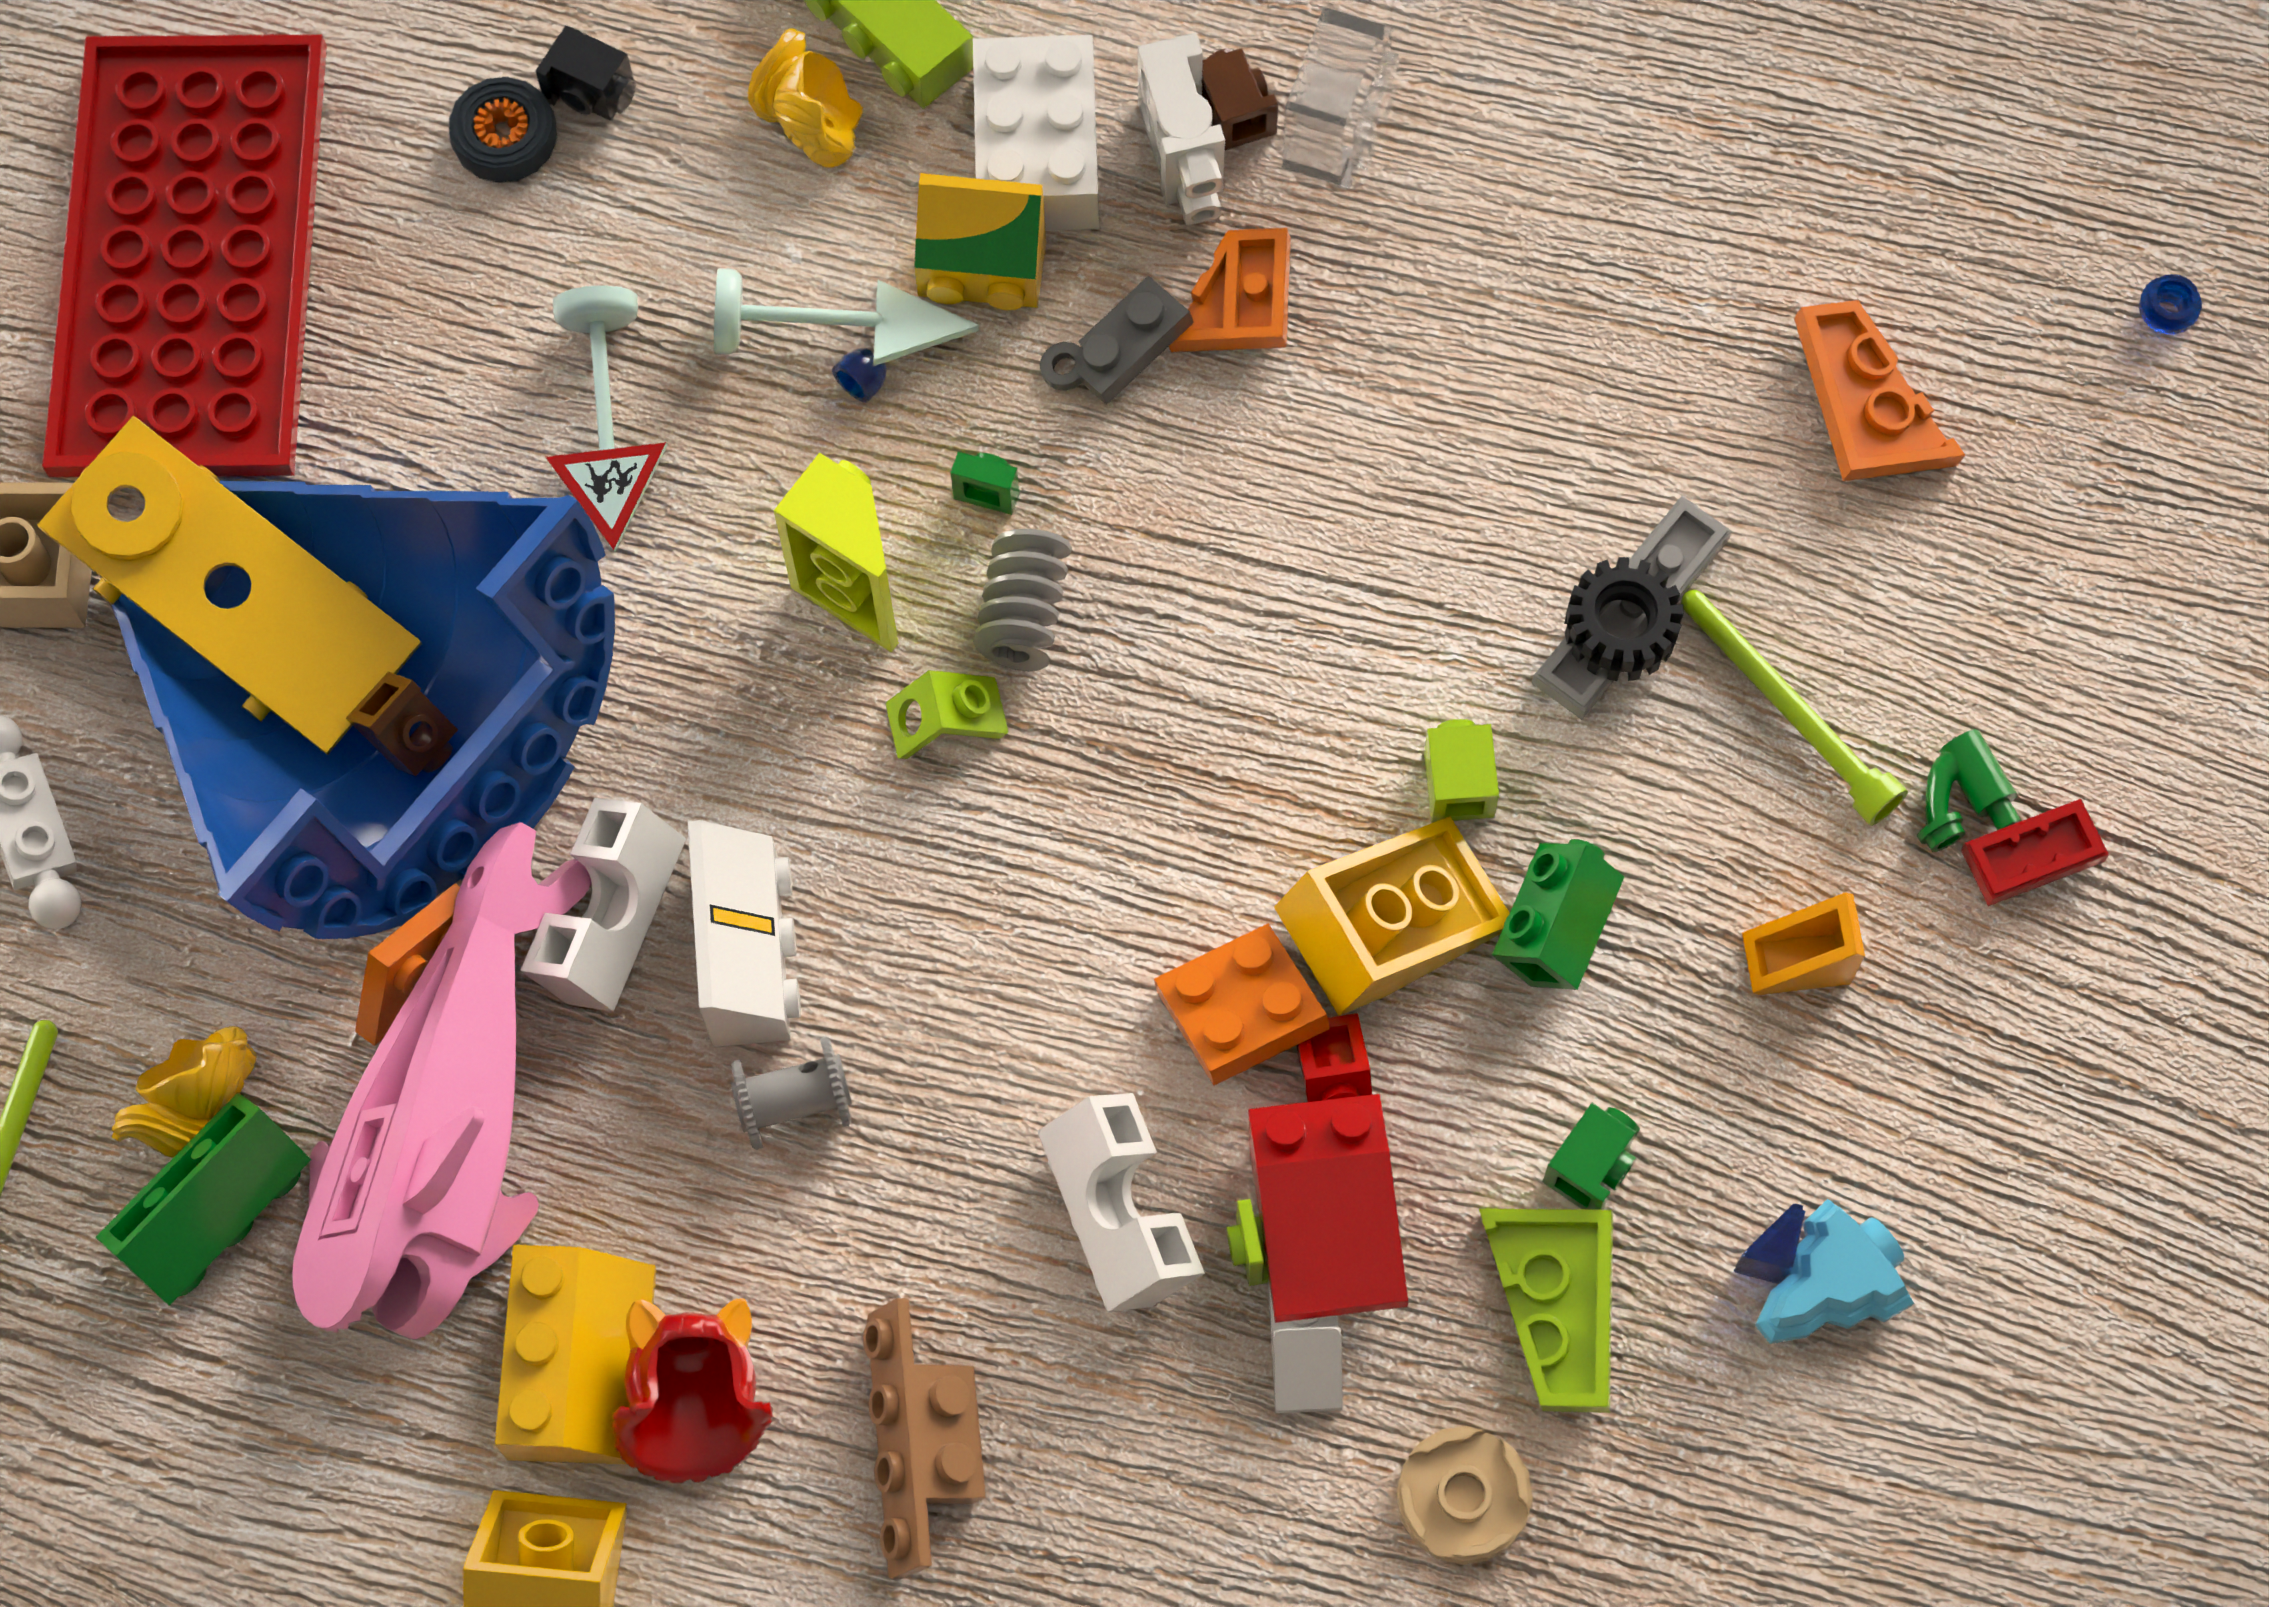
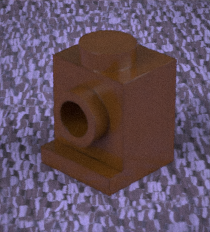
M1222 49L1203 60L1202 97L1208 101L1212 108V126L1221 125L1225 138V150L1277 134V99L1274 94L1269 95L1261 69L1259 67L1250 68L1243 49Z
M387 672L346 719L396 769L415 777L421 770L425 773L433 772L450 757L453 746L448 741L458 729L420 691L421 688L413 680ZM420 721L421 725L409 737L412 725Z

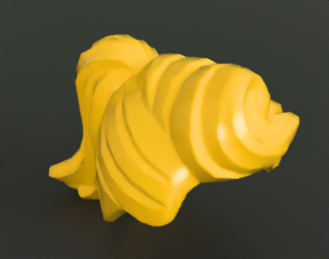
M790 28L784 31L777 44L767 52L754 69L747 91L748 102L758 117L767 122H779L784 129L785 135L799 149L803 150L809 159L821 167L833 168L845 163L853 155L854 141L856 140L854 130L863 114V107L859 102L850 98L844 77L838 66L820 53L805 52L806 39L804 32Z
M229 1026L216 1030L206 1040L178 1039L173 1044L168 1060L148 1069L138 1077L135 1090L148 1103L131 1105L120 1110L115 1115V1124L112 1126V1138L118 1142L127 1138H134L162 1155L174 1158L243 1089L244 1080L253 1071L257 1059L256 1052L247 1043L245 1031L237 1026Z

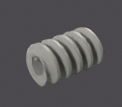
M1014 529L1003 532L994 538L991 548L993 559L990 560L986 573L989 581L985 583L982 593L985 603L980 607L977 618L980 626L976 629L973 638L976 650L985 658L998 665L1027 672L1041 670L1049 665L1050 657L1047 653L1038 649L1051 647L1054 642L1055 635L1044 626H1051L1058 621L1059 612L1049 604L1059 602L1063 597V589L1055 582L1065 579L1067 575V566L1064 562L1058 560L1069 557L1072 547L1067 539L1058 534L1036 529Z

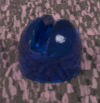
M859 348L845 354L832 368V373L839 385L848 394L866 403L881 389L886 380L887 368L885 363L873 366V352L867 348Z

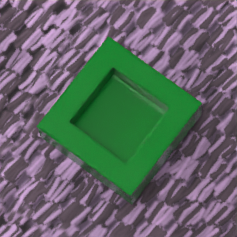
M958 451L950 472L953 499L1012 515L1020 494L1017 467L1010 466L1006 460L994 454L978 453L973 456Z

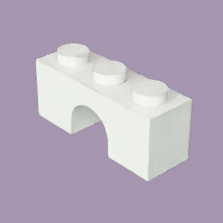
M594 798L570 853L573 858L585 866L592 882L590 904L581 918L545 913L520 971L566 1004L614 1012L686 838L642 803Z
M1133 1093L1088 1096L1037 1131L1047 1155L1048 1164L1058 1183L1071 1217L1072 1226L1079 1237L1093 1273L1095 1285L1101 1294L1107 1312L1153 1307L1205 1274L1181 1213L1141 1217L1134 1207L1131 1197V1182L1134 1172L1143 1161L1157 1152Z

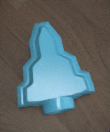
M1827 1199L1804 1221L1805 1238L1788 1256L1789 1276L1770 1291L1755 1326L1770 1344L1807 1338L1826 1323L1849 1329L1869 1317H1873L1883 1323L1914 1304L1905 1284L1895 1269L1905 1258L1899 1243L1891 1232L1877 1219L1870 1217L1858 1225L1844 1210Z

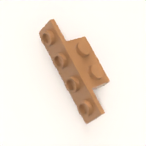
M896 1298L868 1314L863 1334V1346L867 1357L870 1358L873 1387L869 1397V1414L872 1422L876 1425L878 1447L874 1477L876 1486L882 1494L884 1518L880 1532V1547L883 1556L887 1559L889 1577L891 1579H904L932 1566L927 1504H975L986 1498L974 1365L914 1364L909 1298Z

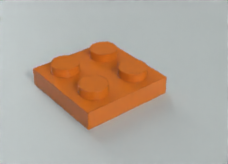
M1269 923L1154 978L1159 997L1213 1086L1330 1029L1326 1012Z

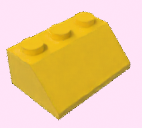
M513 1245L495 1445L507 1461L627 1465L620 1458V1453L614 1447L616 1437L611 1426L614 1420L612 1415L620 1406L630 1407L624 1383L626 1365L630 1353V1344L625 1328L626 1317L632 1303L635 1301L646 1300L654 1304L655 1265L583 1247Z

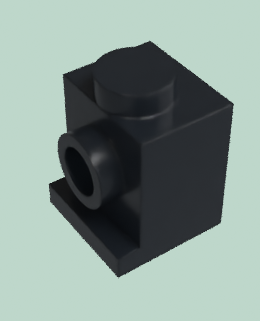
M565 25L535 70L540 90L550 105L555 106L561 97L567 106L584 115H589L593 112L611 121L616 113L621 114L629 107L635 94L636 83L633 78L628 54L568 25Z

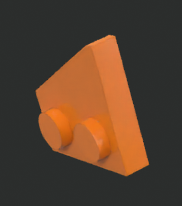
M1287 227L1227 230L1213 254L1214 261L1212 266L1201 274L1191 291L1193 301L1188 310L1194 323L1169 346L1171 352L1287 348L1291 238Z
M453 884L368 952L355 1032L375 1046L384 1038L452 925L455 901L460 886L457 884Z

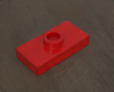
M2082 799L1965 842L1961 849L1988 906L2104 863L2109 856Z

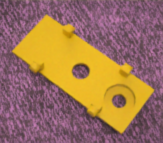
M133 415L37 524L38 528L102 577L93 590L111 605L123 594L248 692L250 697L242 705V708L262 722L268 713L272 711L328 755L353 726L346 717L387 672L397 674L422 645V642L367 599L368 596L359 587L350 581L346 583L220 484V480L203 465L197 466ZM125 488L139 491L145 499V508L142 514L129 522L118 521L110 515L108 510L109 500L112 495L118 490ZM223 566H236L244 570L252 583L251 592L247 600L231 609L219 608L213 605L205 594V583L209 575L217 568Z

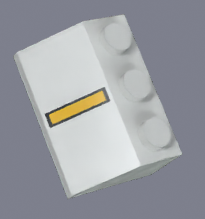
M702 820L688 821L699 1009L713 1047L791 1040L789 1019L800 1018L801 1007L798 980L786 979L785 957L796 956L793 918L782 919L781 896L792 895L789 857L778 858L772 836Z

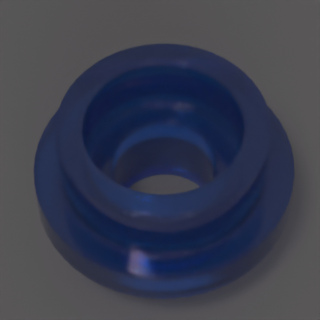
M2168 274L2150 281L2143 289L2139 298V312L2142 319L2149 327L2164 334H2179L2189 330L2196 323L2202 309L2201 297L2195 284L2188 278L2178 274ZM2159 303H2172L2176 306L2178 312L2168 311Z

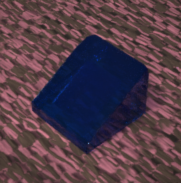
M1793 1203L1744 1251L1734 1268V1272L1776 1284L1786 1279L1794 1265L1806 1211L1803 1210V1205Z

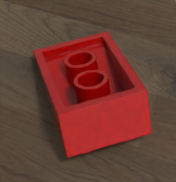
M1380 1094L1248 1109L1249 1150L1275 1323L1408 1307V1293L1391 1158Z

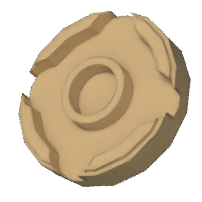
M1470 1426L1441 1429L1419 1442L1403 1464L1396 1491L1400 1520L1413 1542L1434 1558L1459 1565L1487 1562L1509 1549L1526 1526L1533 1499L1529 1471L1512 1446L1501 1438L1499 1440L1494 1435L1484 1433L1485 1430Z

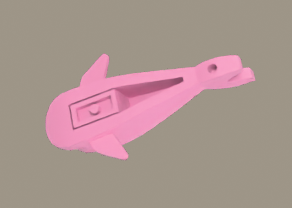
M521 822L499 829L483 845L469 865L456 897L452 925L367 1066L344 1112L331 1145L320 1141L312 1149L310 1155L312 1160L310 1161L309 1208L295 1251L292 1286L296 1303L303 1316L314 1326L327 1332L338 1333L339 1329H348L351 1322L361 1320L364 1310L372 1308L376 1320L386 1329L408 1339H418L426 1336L436 1329L451 1313L460 1300L469 1280L495 1263L519 1239L538 1211L537 1196L531 1192L508 1197L504 1196L500 1190L511 1138L515 1093L516 1004L514 935L538 929L545 913L559 915L567 913L585 896L592 882L585 866L576 859H572L563 863L538 884L532 877L531 871L536 830Z

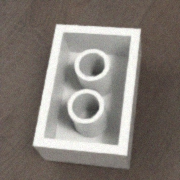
M1093 35L973 39L976 178L1043 185L1046 231L1099 229Z

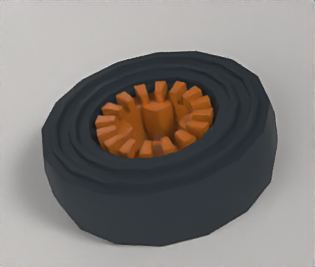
M508 76L488 78L469 87L455 101L448 122L450 143L462 166L478 178L497 183L519 181L537 172L551 157L557 141L555 114L545 95L529 82ZM507 122L511 129L510 135H508L509 139L506 140L505 137H502V141H500L499 136L496 134V124Z

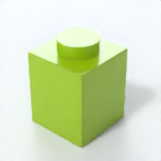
M1453 719L1442 722L1437 728H1428L1424 747V759L1431 822H1436L1451 816L1453 821L1495 818L1499 789L1491 724L1475 725L1471 720Z

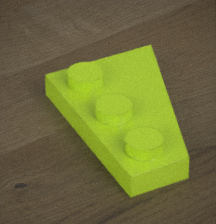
M1479 1208L1542 1411L1610 1413L1612 1210Z

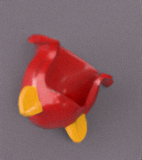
M737 1298L730 1301L717 1315H706L697 1312L665 1315L658 1307L646 1300L633 1302L627 1313L625 1325L630 1344V1353L626 1365L624 1383L630 1407L620 1406L615 1410L612 1415L614 1420L611 1424L616 1437L614 1447L620 1453V1458L631 1468H637L640 1474L654 1477L655 1480L660 1482L684 1483L687 1480L698 1483L704 1482L709 1476L717 1477L722 1473L729 1474L735 1467L744 1463L750 1456L749 1453L757 1448L760 1443L759 1439L764 1434V1431L769 1428L773 1418V1408L770 1402H754L756 1374L751 1356L747 1350L751 1338L752 1318L746 1300Z

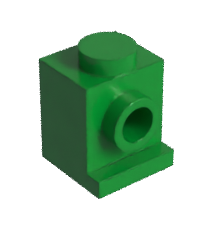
M1591 1103L1547 1165L1542 1182L1581 1209L1604 1210L1610 1195V1191L1604 1188V1185L1615 1191L1637 1159L1628 1151L1634 1138L1640 1131L1638 1124L1618 1109L1608 1107L1604 1111L1594 1103Z

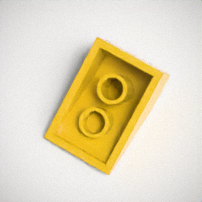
M1451 816L1308 870L1274 906V909L1338 1016L1384 998L1500 935L1504 928L1505 920L1510 914Z

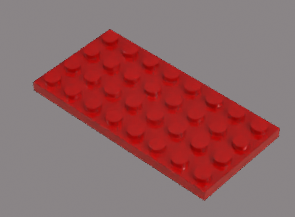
M322 34L85 36L42 465L48 477H79L83 470L94 461L133 415L197 466L203 465L215 476H294L327 45Z

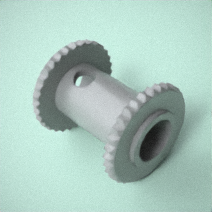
M828 1037L820 1038L825 1058L746 1078L741 1060L733 1061L731 1067L735 1082H731V1088L743 1133L748 1132L752 1148L756 1150L763 1148L759 1128L838 1108L842 1126L850 1125L852 1121L848 1105L852 1104L840 1055H834L831 1040Z

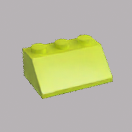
M819 452L774 509L790 587L892 653L899 642L871 481L854 464L846 460H841L837 464Z

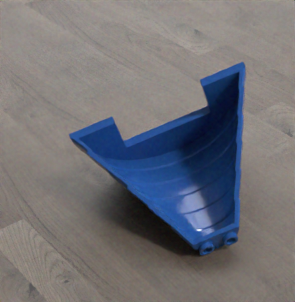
M220 481V484L346 583L350 581L359 587L368 596L367 599L422 642V645L405 663L397 675L413 680L421 688L420 691L445 715L458 731L448 741L453 746V750L446 762L430 773H425L421 770L416 777L396 769L354 726L349 729L327 755L272 711L268 713L262 722L242 708V705L250 697L248 692L122 594L111 605V608L119 623L133 671L140 678L154 726L164 736L198 842L207 850L219 890L218 895L246 917L279 932L282 926L304 929L303 932L315 939H348L376 934L402 926L435 900L438 894L447 890L459 880L463 881L471 862L483 845L499 829L519 822L533 829L551 807L574 770L575 766L565 757L580 726L585 724L594 725L597 720L606 691L613 656L615 599L612 591L604 585L601 586L598 561L606 556L603 544L591 519L579 501L568 494L560 498H512L509 492L375 491L371 485H307L305 482ZM223 566L217 568L209 575L205 583V594L213 605L219 608L231 609L247 600L251 592L252 583L244 570L236 566ZM420 721L412 725L409 737L421 725Z

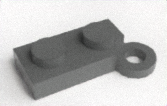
M1148 275L1078 341L1080 346L1072 342H1060L1049 347L1041 357V374L1046 383L1056 390L1066 391L1083 384L1107 405L1188 329L1194 321L1190 311ZM1071 358L1075 361L1074 368L1069 373L1058 374L1054 372L1055 365L1061 359Z

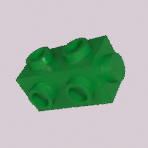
M1571 839L1568 844L1539 843L1510 914L1505 920L1504 928L1492 956L1531 987L1578 990L1625 877L1604 860L1605 853L1599 847L1587 841Z

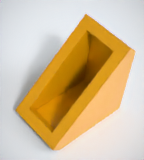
M1847 892L1742 932L1753 994L1766 995L1851 985L1865 957L1854 895Z

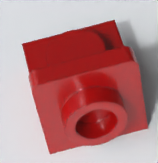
M1358 1013L1328 1017L1329 1030L1296 1045L1305 1085L1306 1102L1372 1095L1370 1065Z

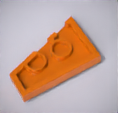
M1858 300L1800 308L1794 321L1843 481L1956 467L1965 457V453L1954 438L1947 440L1931 417L1934 412L1933 407L1922 392L1918 394L1913 392L1896 367L1899 358Z

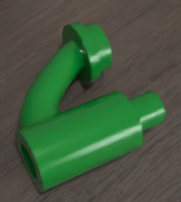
M1978 729L1960 734L1940 749V755L1932 764L1927 778L1926 826L1917 834L1921 844H1927L1932 852H1938L1953 845L1966 834L1961 826L1963 822L1961 814L1959 812H1948L1950 792L1954 781H1957L1977 816H1989L1997 830L2022 821L2011 803L2017 797V793Z

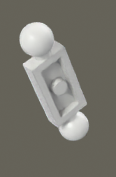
M0 715V854L13 890L31 885L35 886L29 897V911L33 919L45 928L62 929L71 925L81 911L82 902L78 890L70 882L60 879V877L77 873V861L38 754L33 753L16 758L22 746L20 728L9 717Z

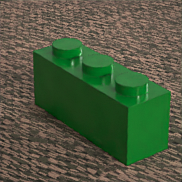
M237 1093L95 1238L151 1291L170 1306L179 1296L190 1293L201 1283L206 1275L207 1267L226 1247L236 1245L247 1236L258 1214L273 1199L284 1196L296 1185L300 1178L301 1170L312 1159L258 1106Z

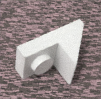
M1268 1279L1275 1414L1342 1410V1348L1338 1316L1275 1323Z

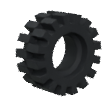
M1618 557L1616 567L1614 568L1610 567L1608 559L1597 563L1594 574L1588 569L1581 575L1579 585H1575L1573 588L1564 624H1567L1565 638L1567 644L1574 643L1572 655L1578 662L1584 657L1589 660L1586 670L1594 675L1597 674L1600 667L1609 670L1607 680L1618 681L1620 672H1627L1628 681L1638 680L1643 669H1646L1648 674L1651 675L1659 669L1661 660L1666 662L1672 654L1682 626L1680 624L1684 615L1683 604L1677 605L1680 593L1676 585L1670 588L1666 587L1669 576L1661 569L1655 576L1650 575L1648 572L1651 563L1640 559L1638 569L1629 568V557ZM1615 600L1629 601L1638 605L1644 611L1648 626L1641 635L1635 638H1618L1609 634L1603 628L1599 612L1609 602Z

